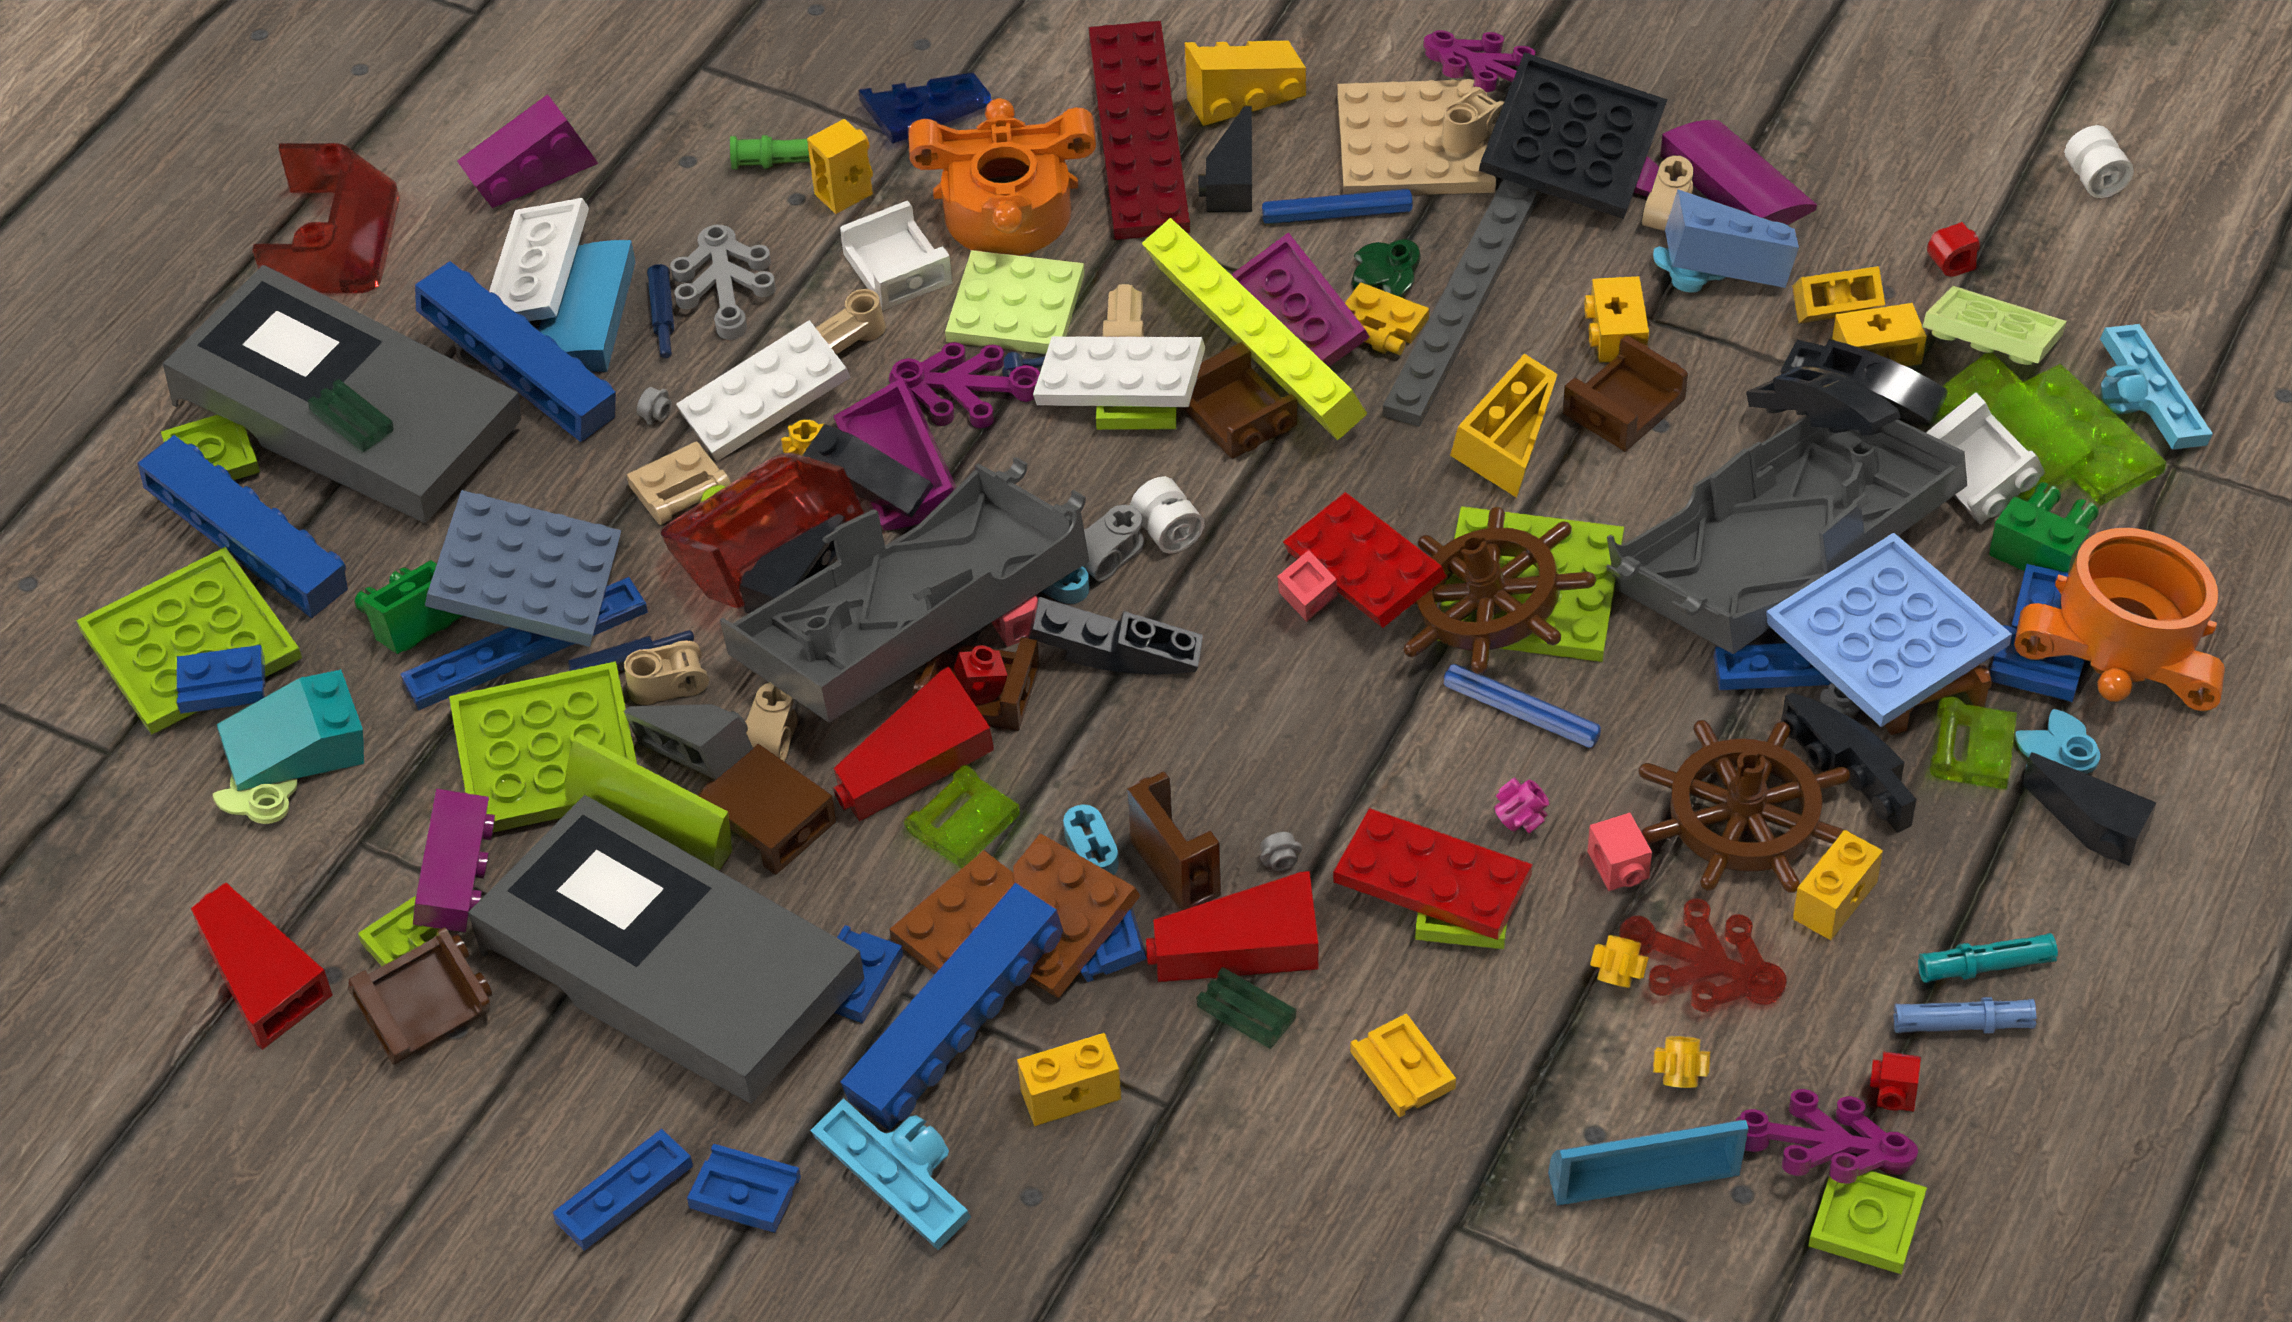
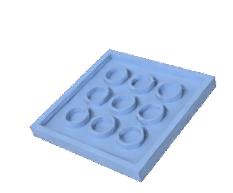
M1895 533L1887 536L1766 611L1768 625L1880 727L2009 646L2012 636L2007 629Z

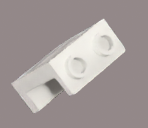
M904 201L863 217L840 228L844 256L865 286L878 294L883 311L952 283L949 254L943 246L937 249L933 248L915 223L913 208L909 201Z
M1974 393L1926 432L1965 451L1968 486L1953 497L1980 525L1989 518L1998 516L2014 496L2016 497L2021 492L2033 488L2040 477L2045 474L2038 456L2033 451L2028 452L1991 414L1986 402L1977 393Z

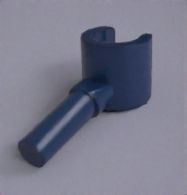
M1010 352L1004 357L1002 375L1003 377H1009L1011 371L1023 365L1035 368L1042 367L1045 357L1023 359L1021 354Z

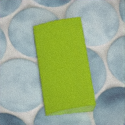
M579 733L573 739L565 778L567 801L575 805L586 795L718 871L721 869L732 852L728 811Z

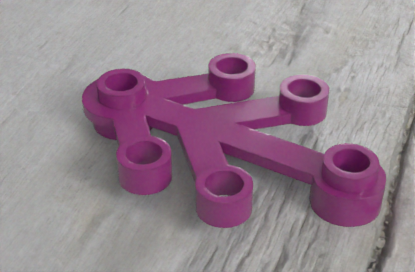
M1437 30L1432 34L1426 35L1423 41V47L1426 49L1425 55L1433 61L1442 63V73L1450 78L1463 77L1467 64L1474 79L1473 86L1480 87L1485 92L1495 90L1498 76L1513 82L1517 71L1504 65L1519 67L1524 52L1535 56V51L1527 46L1514 47L1513 54L1501 53L1504 37L1495 32L1484 33L1482 40L1456 39L1448 31ZM1473 51H1484V52H1486V53L1473 52Z
M951 342L944 345L942 351L921 363L911 358L896 362L889 374V384L903 378L913 394L930 410L931 421L939 426L952 423L955 417L952 402L947 399H941L931 388L945 389L969 412L970 423L974 427L986 428L994 421L993 407L988 402L981 401L970 390L1010 392L1018 400L1029 402L1035 399L1033 393L1040 372L1033 366L1023 365L1011 371L1009 377L975 375L983 369L988 371L1001 369L1004 366L1003 349L998 345H987L982 348L979 354L966 361L964 346L957 342ZM944 366L952 369L946 373H936V371Z
M1797 1089L1791 1093L1789 1112L1793 1116L1805 1120L1814 1129L1769 1122L1768 1116L1756 1109L1743 1111L1735 1120H1746L1748 1134L1744 1149L1746 1151H1762L1769 1146L1770 1139L1814 1146L1807 1149L1800 1145H1791L1784 1149L1782 1168L1786 1173L1794 1176L1806 1175L1810 1168L1831 1160L1830 1177L1836 1182L1849 1184L1855 1182L1858 1176L1876 1168L1893 1175L1906 1173L1917 1160L1918 1148L1911 1139L1899 1132L1886 1133L1864 1115V1102L1852 1096L1842 1097L1838 1100L1835 1118L1839 1123L1854 1128L1863 1137L1849 1134L1817 1108L1819 1101L1817 1094L1807 1089ZM1849 1152L1862 1155L1855 1157L1854 1155L1849 1154Z

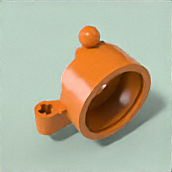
M997 98L987 104L985 110L987 120L976 126L977 129L955 130L938 124L931 119H921L912 123L908 130L910 162L914 167L921 170L943 169L941 182L933 189L934 199L943 200L945 224L952 237L970 250L1017 256L1035 252L1055 241L1063 233L1070 220V189L1078 188V178L1068 172L1065 160L1085 158L1091 155L1096 148L1094 118L1088 110L1075 107L1068 109L1062 115L1045 124L1025 125V122L1014 118L1015 110L1011 102L1006 99ZM1000 176L1022 177L1009 183H994L987 180Z
M2114 528L2098 532L2081 545L2068 577L2059 574L2057 576L2055 586L2061 594L2062 609L2046 604L2034 603L2025 606L2020 612L2014 643L2016 651L2021 656L2032 660L2071 655L2091 661L2090 665L2095 671L2102 674L2098 679V691L2103 698L2110 702L2126 699L2132 691V683L2144 681L2145 678L2166 684L2188 707L2194 710H2212L2221 701L2225 673L2224 664L2215 656L2195 650L2201 637L2213 634L2216 629L2217 622L2211 621L2210 618L2218 602L2217 584L2205 563L2191 550L2171 538L2137 528Z

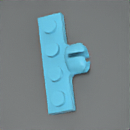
M2141 325L2106 327L2100 340L2117 365L2106 371L2108 377H2105L2101 382V396L2103 402L2107 404V409L2117 414L2134 413L2138 410L2146 412L2151 416L2172 450L2207 446L2213 433Z
M843 1098L810 1130L814 1138L931 1245L939 1250L971 1218L968 1210L931 1177L933 1170L949 1153V1149L942 1136L933 1127L924 1126L927 1121L917 1115L909 1116L895 1131L886 1134L879 1131Z

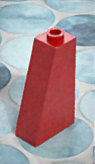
M947 667L933 677L834 767L838 784L832 788L834 795L843 810L851 808L858 821H861L994 751L990 726L951 669Z
M1310 871L1295 873L1154 919V938H1146L1148 965L1157 966L1158 982L1319 969V943Z
M225 882L213 892L206 894L197 904L191 907L200 935L256 1044L262 1050L333 996L325 970L228 883Z

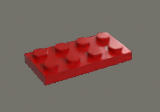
M1346 492L1283 541L1288 553L1296 559L1309 550L1337 579V592L1382 628L1447 577L1439 563Z
M1369 808L1333 871V882L1498 940L1532 876V864Z

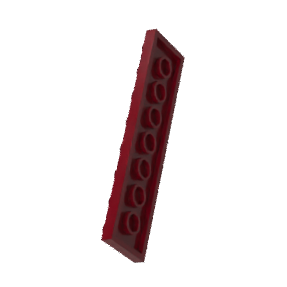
M1142 21L1139 23L1088 27L1114 240L1149 237L1170 218L1186 233H1190V219L1161 21Z

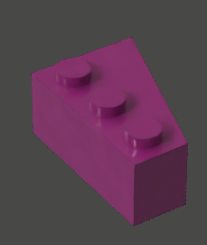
M548 94L457 160L491 208H495L599 164Z
M436 789L415 899L413 925L439 929L446 927L447 930L466 933L469 918L468 912L481 900L482 891L474 890L476 878L484 879L488 853L481 852L483 840L491 841L495 815L487 814L489 797Z

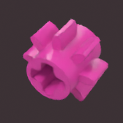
M1514 777L1502 786L1496 795L1500 802L1495 805V812L1501 822L1511 831L1515 832L1523 826L1528 834H1530L1544 823V818L1548 816L1543 809L1549 805V800L1539 785L1530 779L1521 785Z

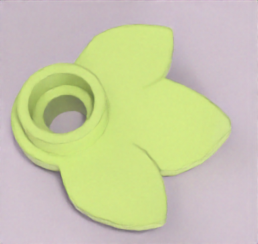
M231 775L230 789L214 792L213 799L221 810L229 814L247 815L254 822L270 824L281 820L288 813V798L297 789V778L273 784H261L254 788L237 791L233 776Z

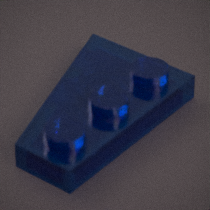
M974 73L930 79L925 86L907 88L905 83L891 85V91L873 93L872 88L858 90L860 102L892 144L907 139L909 127L917 120L931 119L942 125L983 109L991 102V94Z

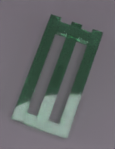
M340 379L332 383V390L324 388L320 391L321 397L319 399L313 396L308 400L310 411L362 452H365L394 431L391 419ZM331 404L334 408H336L339 412L346 416V419L349 422H351L354 426L360 427L369 436L365 437L364 435H362L359 431H357L354 427L348 424L345 420H343L340 416H338L327 406Z
M1223 967L1217 973V979L1215 981L1212 979L1207 984V991L1205 993L1201 991L1196 997L1198 1008L1269 1049L1275 1045L1296 1019L1295 1008ZM1218 996L1237 1007L1242 1014L1216 1000V997ZM1256 1018L1259 1021L1265 1023L1266 1025L1272 1027L1273 1030L1270 1031L1264 1028L1263 1026L1257 1024L1256 1022L1252 1021L1251 1019Z

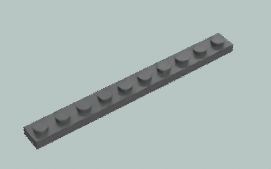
M1503 179L1383 404L1384 417L1421 426L1543 192Z

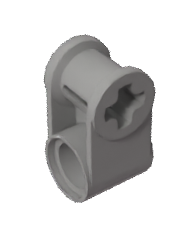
M1131 505L1115 506L1090 527L1084 529L1089 562L1083 565V567L1097 581L1107 580L1117 569L1142 551L1144 540L1143 535L1139 531L1142 525V517L1137 508Z

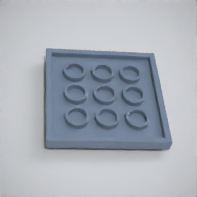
M461 490L427 593L425 606L590 647L621 530Z

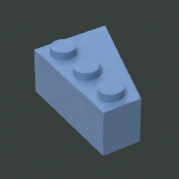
M1677 189L1665 227L1672 267L1786 288L1799 249L1794 228L1784 223L1773 222Z

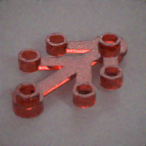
M1702 899L1687 901L1683 909V922L1693 930L1701 948L1655 931L1654 925L1643 916H1632L1622 923L1619 937L1641 943L1639 955L1644 956L1652 950H1656L1691 964L1678 969H1673L1668 965L1653 967L1649 973L1648 986L1656 995L1666 996L1671 994L1676 988L1694 984L1691 991V1005L1700 1012H1710L1717 1005L1747 997L1750 1001L1759 1005L1772 1004L1786 990L1787 978L1784 971L1776 964L1765 962L1762 959L1751 938L1753 924L1744 915L1736 914L1730 916L1726 920L1724 932L1726 940L1736 945L1744 964L1727 957L1709 922L1711 908ZM1700 912L1703 914V916L1696 917L1691 915L1690 913ZM1739 927L1745 931L1739 933L1733 931L1732 928ZM1634 931H1638V932H1642V933H1641V934H1636V933H1634ZM1724 976L1734 981L1716 986L1714 983L1704 980ZM1662 977L1668 979L1669 982L1660 983L1655 979ZM1759 979H1766L1768 982H1763ZM1699 994H1708V995H1710L1712 998H1710V999H1702V998H1700L1698 995H1699Z

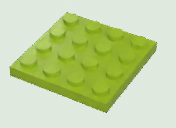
M1461 506L1454 539L1473 531L1487 529L1490 510ZM1505 512L1504 528L1522 530L1537 538L1543 536L1562 521L1568 522L1572 527L1571 534L1551 550L1559 574L1591 572L1596 577V583L1593 587L1587 589L1560 591L1557 605L1546 620V622L1561 633V641L1558 644H1547L1532 633L1519 642L1499 649L1603 662L1616 578L1606 567L1607 565L1611 566L1607 537L1609 535L1614 536L1615 542L1622 545L1624 527ZM1500 556L1501 568L1515 557ZM1532 565L1517 578L1539 576V570ZM1453 574L1446 581L1445 585L1465 582ZM1531 594L1511 596L1523 604ZM1460 600L1442 602L1440 610L1445 613ZM1477 610L1473 611L1462 621L1476 622ZM1502 611L1501 613L1494 615L1493 620L1507 615V613Z
M226 547L76 620L80 632L151 735L196 713L180 714L177 705V656L261 645L265 655V677L302 659L298 645Z
M616 661L449 696L465 793L489 797L487 814L495 815L493 832L562 818L574 806V804L566 800L565 778L572 742L578 733L637 764L629 722L623 712L626 708Z

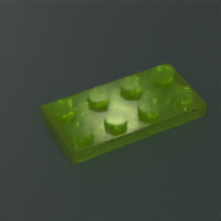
M1985 353L1942 386L1947 389L1948 395L1937 414L1941 419L1945 418L1974 393H1977L1986 402L1991 414L2028 452L2033 451L2038 456L2045 474L2040 477L2033 488L2018 495L2026 502L2039 483H2048V488L2044 492L2046 494L2052 485L2058 487L2095 459L2093 449L1993 353Z
M2061 363L1997 396L1996 407L2100 506L2163 474L2167 462Z

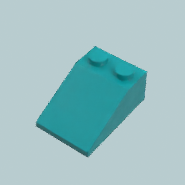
M342 670L298 678L217 724L219 737L237 791L254 788L261 784H273L364 764L363 728Z

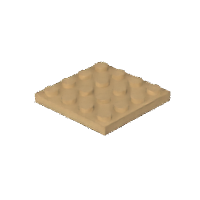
M1474 79L1337 84L1343 195L1402 189L1410 190L1412 195L1495 193V176L1478 171L1491 135L1467 153L1450 152L1442 144L1444 110L1448 105L1456 102L1466 95L1470 89L1474 88Z

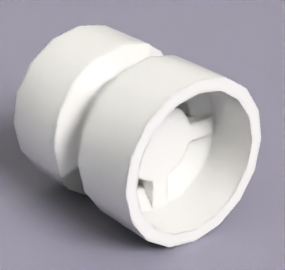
M2095 125L2080 130L2067 143L2064 151L2065 157L2073 170L2080 176V181L2088 193L2093 197H2110L2124 189L2131 181L2134 173L2133 165L2119 148L2110 131L2104 126Z
M1166 476L1156 477L1147 481L1133 495L1130 505L1137 508L1141 513L1142 526L1145 530H1148V534L1162 552L1168 554L1181 552L1195 543L1202 534L1204 519L1191 502L1187 500V497L1172 478Z

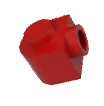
M1963 222L1942 228L1932 235L1927 245V253L1946 276L1955 277L1976 269L1977 252L1980 250V242L1976 233L1972 229L1969 230Z
M980 645L974 647L971 652L958 653L954 672L973 703L981 705L995 700L1002 693L1008 676L999 650L994 651L990 647Z
M1883 1051L1882 1060L1873 1059L1870 1087L1879 1088L1877 1107L1892 1111L1905 1110L1914 1112L1921 1056Z

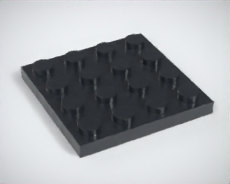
M1524 52L1481 159L1478 171L1624 219L1668 99Z

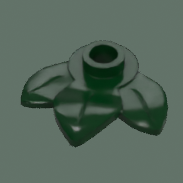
M1401 239L1390 244L1382 242L1370 243L1360 248L1354 254V258L1360 265L1357 266L1353 273V289L1355 290L1359 283L1362 282L1372 287L1382 285L1385 292L1399 297L1404 296L1415 282L1413 272L1418 268L1421 259V253L1417 244L1411 240Z

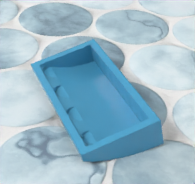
M611 240L579 245L557 316L541 320L539 332L554 339L562 350L572 358H578L589 371H608L635 266L632 241Z
M1738 1120L1556 1150L1551 1157L1548 1170L1556 1205L1740 1176L1748 1134L1746 1120Z

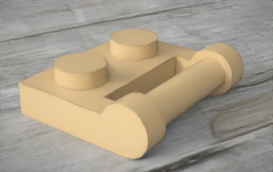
M697 441L626 474L628 485L659 525L672 520L671 515L700 502L706 489L715 485L731 486L727 474L722 469L719 470Z

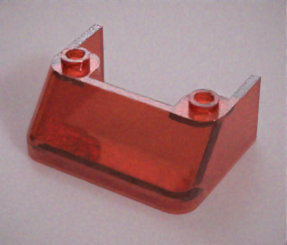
M280 143L278 149L290 193L335 194L328 222H310L301 226L295 232L292 244H254L252 250L258 269L265 265L319 293H366L374 290L382 280L400 201L396 182L343 144Z
M783 453L768 459L667 524L661 530V536L668 550L707 598L740 609L745 605L739 591L740 581L743 577L741 571L757 562L761 556L783 545L799 533L810 530L836 514L845 516V521L848 522L863 515L864 512L844 467L795 453Z

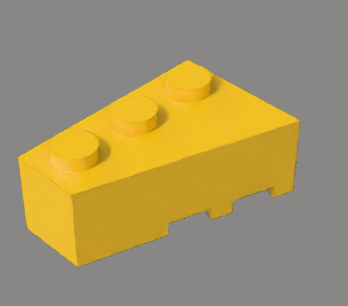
M1289 40L1247 41L1246 46H1229L1227 42H1216L1215 46L1198 47L1195 42H1185L1187 100L1203 126L1236 117L1244 106H1252L1253 112L1306 96V67Z
M1523 354L1458 426L1450 456L1517 498L1558 374L1528 355Z

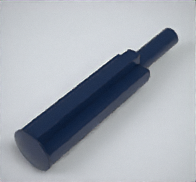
M655 264L647 270L652 326L654 333L659 338L660 356L666 359L672 355L670 334L674 331L670 269L663 264Z
M687 630L654 641L651 640V636H646L568 660L569 671L615 661L618 671L624 670V662L627 656L634 651L671 645L678 641H694V635L691 630Z

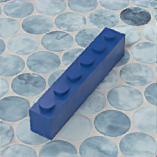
M449 261L415 284L416 311L578 441L582 442L615 418L616 391H614L612 386L607 381L600 380L586 369L585 365L578 358H572L562 350L550 336H545L534 328L525 316L515 313L503 303L497 294L489 292L482 287L469 272L462 271Z
M173 435L137 463L144 489L221 549L226 547L234 559L310 618L316 616L348 590L345 576L346 566L336 553L332 551L326 552L318 546L315 539L306 530L301 529L299 531L292 526L277 508L270 509L262 503L258 495L250 487H242L236 483L221 465L214 466L206 460L202 452L191 443L187 445Z
M1015 883L840 1081L849 1103L889 1131L899 1120L906 1119L914 1110L917 1099L929 1086H934L940 1081L945 1073L946 1066L956 1054L964 1052L971 1045L976 1031L982 1024L999 1013L1004 1004V999L1016 986L1026 982L1031 975L1033 966L1042 955L1051 952L1057 946L1063 932L1057 909Z

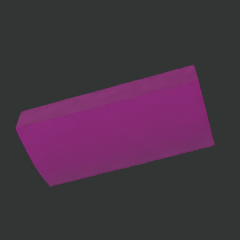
M1720 120L1691 122L1662 134L1660 157L1664 160L1671 156H1682L1688 159L1693 167V186L1711 201L1786 225L1817 210V204Z
M903 378L898 379L833 416L839 430L858 437L933 484V488L912 518L871 502L873 509L878 511L880 524L884 531L921 523L957 488L916 397Z

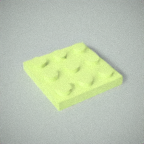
M971 250L945 330L946 342H957L963 345L980 347L993 344L1005 350L1046 354L1052 336L1066 337L1084 278V263Z
M1952 286L1926 312L1922 327L1933 330L1932 334L1937 338L1950 341L1958 338L1971 342L1970 346L1978 351L1992 353L1994 350L2009 354V359L2016 363L2032 365L2033 362L2039 363L2062 337L2067 321Z

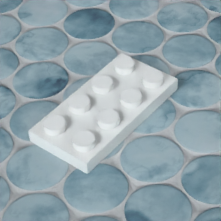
M578 198L523 208L514 212L489 292L497 294L505 305L515 313L525 316L528 321L544 320L557 316L589 210L584 199Z
M809 320L681 400L676 405L712 457L718 462L851 377L845 365Z
M1052 336L1033 396L1037 405L1189 407L1204 355L1205 345L1202 337Z

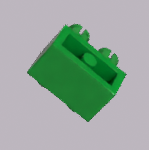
M2041 482L2036 486L2035 491L2027 502L2014 496L1996 520L1989 556L2025 571L2026 564L2069 574L2081 545L2089 538L2090 529L2088 528L2097 519L2099 510L2091 502L2085 510H2082L2086 500L2078 499L2065 518L2051 513L2050 511L2060 501L2061 493L2052 485L2045 494L2048 483Z
M432 560L413 571L406 567L400 568V573L395 571L391 574L389 584L378 591L372 587L365 588L366 593L360 591L355 597V606L359 611L368 616L376 640L396 654L412 649L419 641L436 631L448 628L453 621L463 616L425 606L427 593L437 566Z

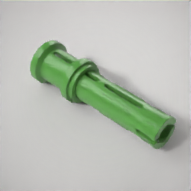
M762 135L761 139L738 140L736 136H730L732 170H737L739 166L762 165L763 169H769V167H773V163L810 162L807 139L772 140V137Z

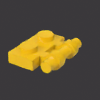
M1362 282L1359 283L1345 302L1370 336L1364 342L1371 344L1373 350L1383 354L1389 351L1401 355L1406 342L1411 344L1429 320L1428 307Z

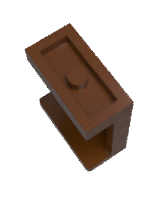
M1626 335L1620 340L1618 356L1587 383H1583L1574 377L1564 386L1563 414L1626 452L1685 400L1688 373L1677 363L1671 362L1651 350L1647 345Z
M1242 342L1201 362L1189 407H1182L1231 459L1256 449L1260 444L1279 434L1288 432L1297 425V399L1292 394L1281 398L1251 368V351Z
M1023 637L1020 639L1016 652L999 650L1008 675L1002 693L989 703L975 705L989 726L1020 730L1040 667L1038 641ZM957 643L926 662L923 673L918 672L916 674L913 695L947 667L955 675L954 667L958 653L971 652L976 646Z
M759 743L720 777L707 783L701 793L697 795L728 811L730 829L761 851L763 866L775 875L836 823L833 796Z
M1161 772L1153 777L1143 778L1134 786L1128 788L1131 843L1179 909L1182 911L1220 897V842L1211 830L1189 841L1184 838L1172 821L1170 778L1166 772Z
M446 927L438 930L433 939L375 971L367 974L366 970L349 978L348 991L392 1065L397 1064L488 1013L490 1006L489 997L493 995L492 990L482 973L478 972L474 975L466 962L470 955L460 936L456 934L451 937Z

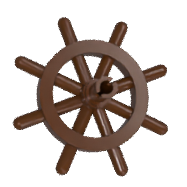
M1494 507L1489 511L1487 529L1464 534L1444 546L1429 535L1421 536L1418 539V547L1443 567L1447 577L1414 603L1418 605L1426 628L1404 645L1406 656L1416 657L1435 641L1440 640L1449 646L1472 651L1471 669L1476 674H1482L1488 668L1490 650L1512 645L1532 633L1547 644H1558L1561 641V633L1546 622V620L1557 605L1560 591L1587 589L1593 587L1596 583V577L1591 572L1559 574L1551 550L1569 537L1572 532L1571 525L1568 522L1562 521L1543 536L1537 538L1522 530L1504 528L1505 512L1500 507ZM1500 556L1515 557L1501 568ZM1532 565L1539 570V576L1517 578ZM1453 574L1465 582L1444 585ZM1531 594L1523 604L1511 596ZM1460 600L1445 613L1437 607V602ZM1477 610L1476 622L1462 621L1473 611ZM1502 611L1507 613V615L1493 620L1494 615Z
M1699 720L1694 724L1693 730L1703 748L1688 757L1677 772L1651 763H1644L1639 767L1638 772L1641 778L1672 789L1670 802L1672 819L1643 828L1641 831L1648 844L1679 835L1691 851L1709 862L1700 879V885L1706 891H1712L1717 887L1725 868L1744 872L1773 869L1783 889L1786 892L1795 893L1800 885V881L1789 862L1800 856L1809 847L1814 838L1833 844L1844 831L1842 828L1820 821L1822 810L1821 791L1848 782L1850 779L1849 770L1845 767H1838L1814 775L1800 758L1783 748L1790 733V727L1785 722H1778L1774 725L1767 742L1755 739L1719 741L1710 724L1705 720ZM1717 772L1726 789L1701 780ZM1770 774L1783 780L1786 784L1768 789L1766 782ZM1690 795L1717 805L1694 812L1690 803ZM1798 798L1802 806V815L1774 805ZM1725 820L1727 821L1722 836L1706 827ZM1765 821L1790 830L1775 838ZM1743 831H1751L1756 842H1739Z

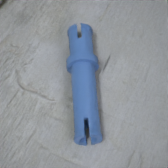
M1982 997L1980 1002L1894 1004V1012H1896L1893 1013L1894 1028L1896 1033L1983 1030L1984 1034L1994 1033L1995 1029H2034L2036 1021L2033 1019L2037 1018L2034 999L1992 1001V997Z

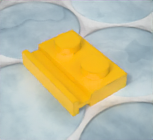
M1407 1013L1369 1032L1368 1037L1358 1042L1355 1039L1350 1042L1351 1054L1399 1118L1405 1115L1406 1110L1414 1106L1419 1108L1456 1089V1077Z

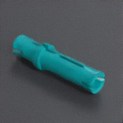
M2051 933L1985 945L1971 946L1969 943L1958 944L1956 949L1919 954L1918 969L1924 983L1960 976L1966 980L1975 978L1976 974L2037 963L2056 962L2058 948L2056 940Z

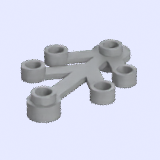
M711 225L699 233L697 239L699 247L688 257H678L670 264L672 278L677 282H688L694 278L695 270L710 258L713 261V264L692 284L684 283L679 285L674 292L677 306L682 309L694 308L698 305L699 298L716 283L720 308L714 318L716 332L723 339L734 340L746 333L747 323L744 311L735 304L731 280L753 290V293L759 297L772 295L776 290V285L772 273L761 271L754 274L729 262L728 256L731 255L748 262L751 269L760 271L770 266V251L764 245L748 247L736 241L734 231L727 226Z

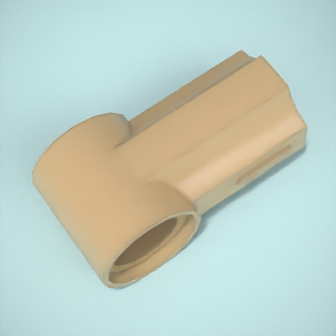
M1122 284L1109 292L1107 320L1103 321V337H1144L1141 291H1137L1132 285Z
M860 289L852 292L845 300V309L816 327L836 355L858 340H875L884 333L886 325L880 299L873 290Z

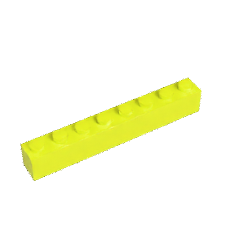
M1171 218L1168 219L1142 242V245L1157 267L1237 344L1242 342L1251 351V358L1289 394H1292L1297 399V402L1336 440L1344 436L1367 415L1353 390Z

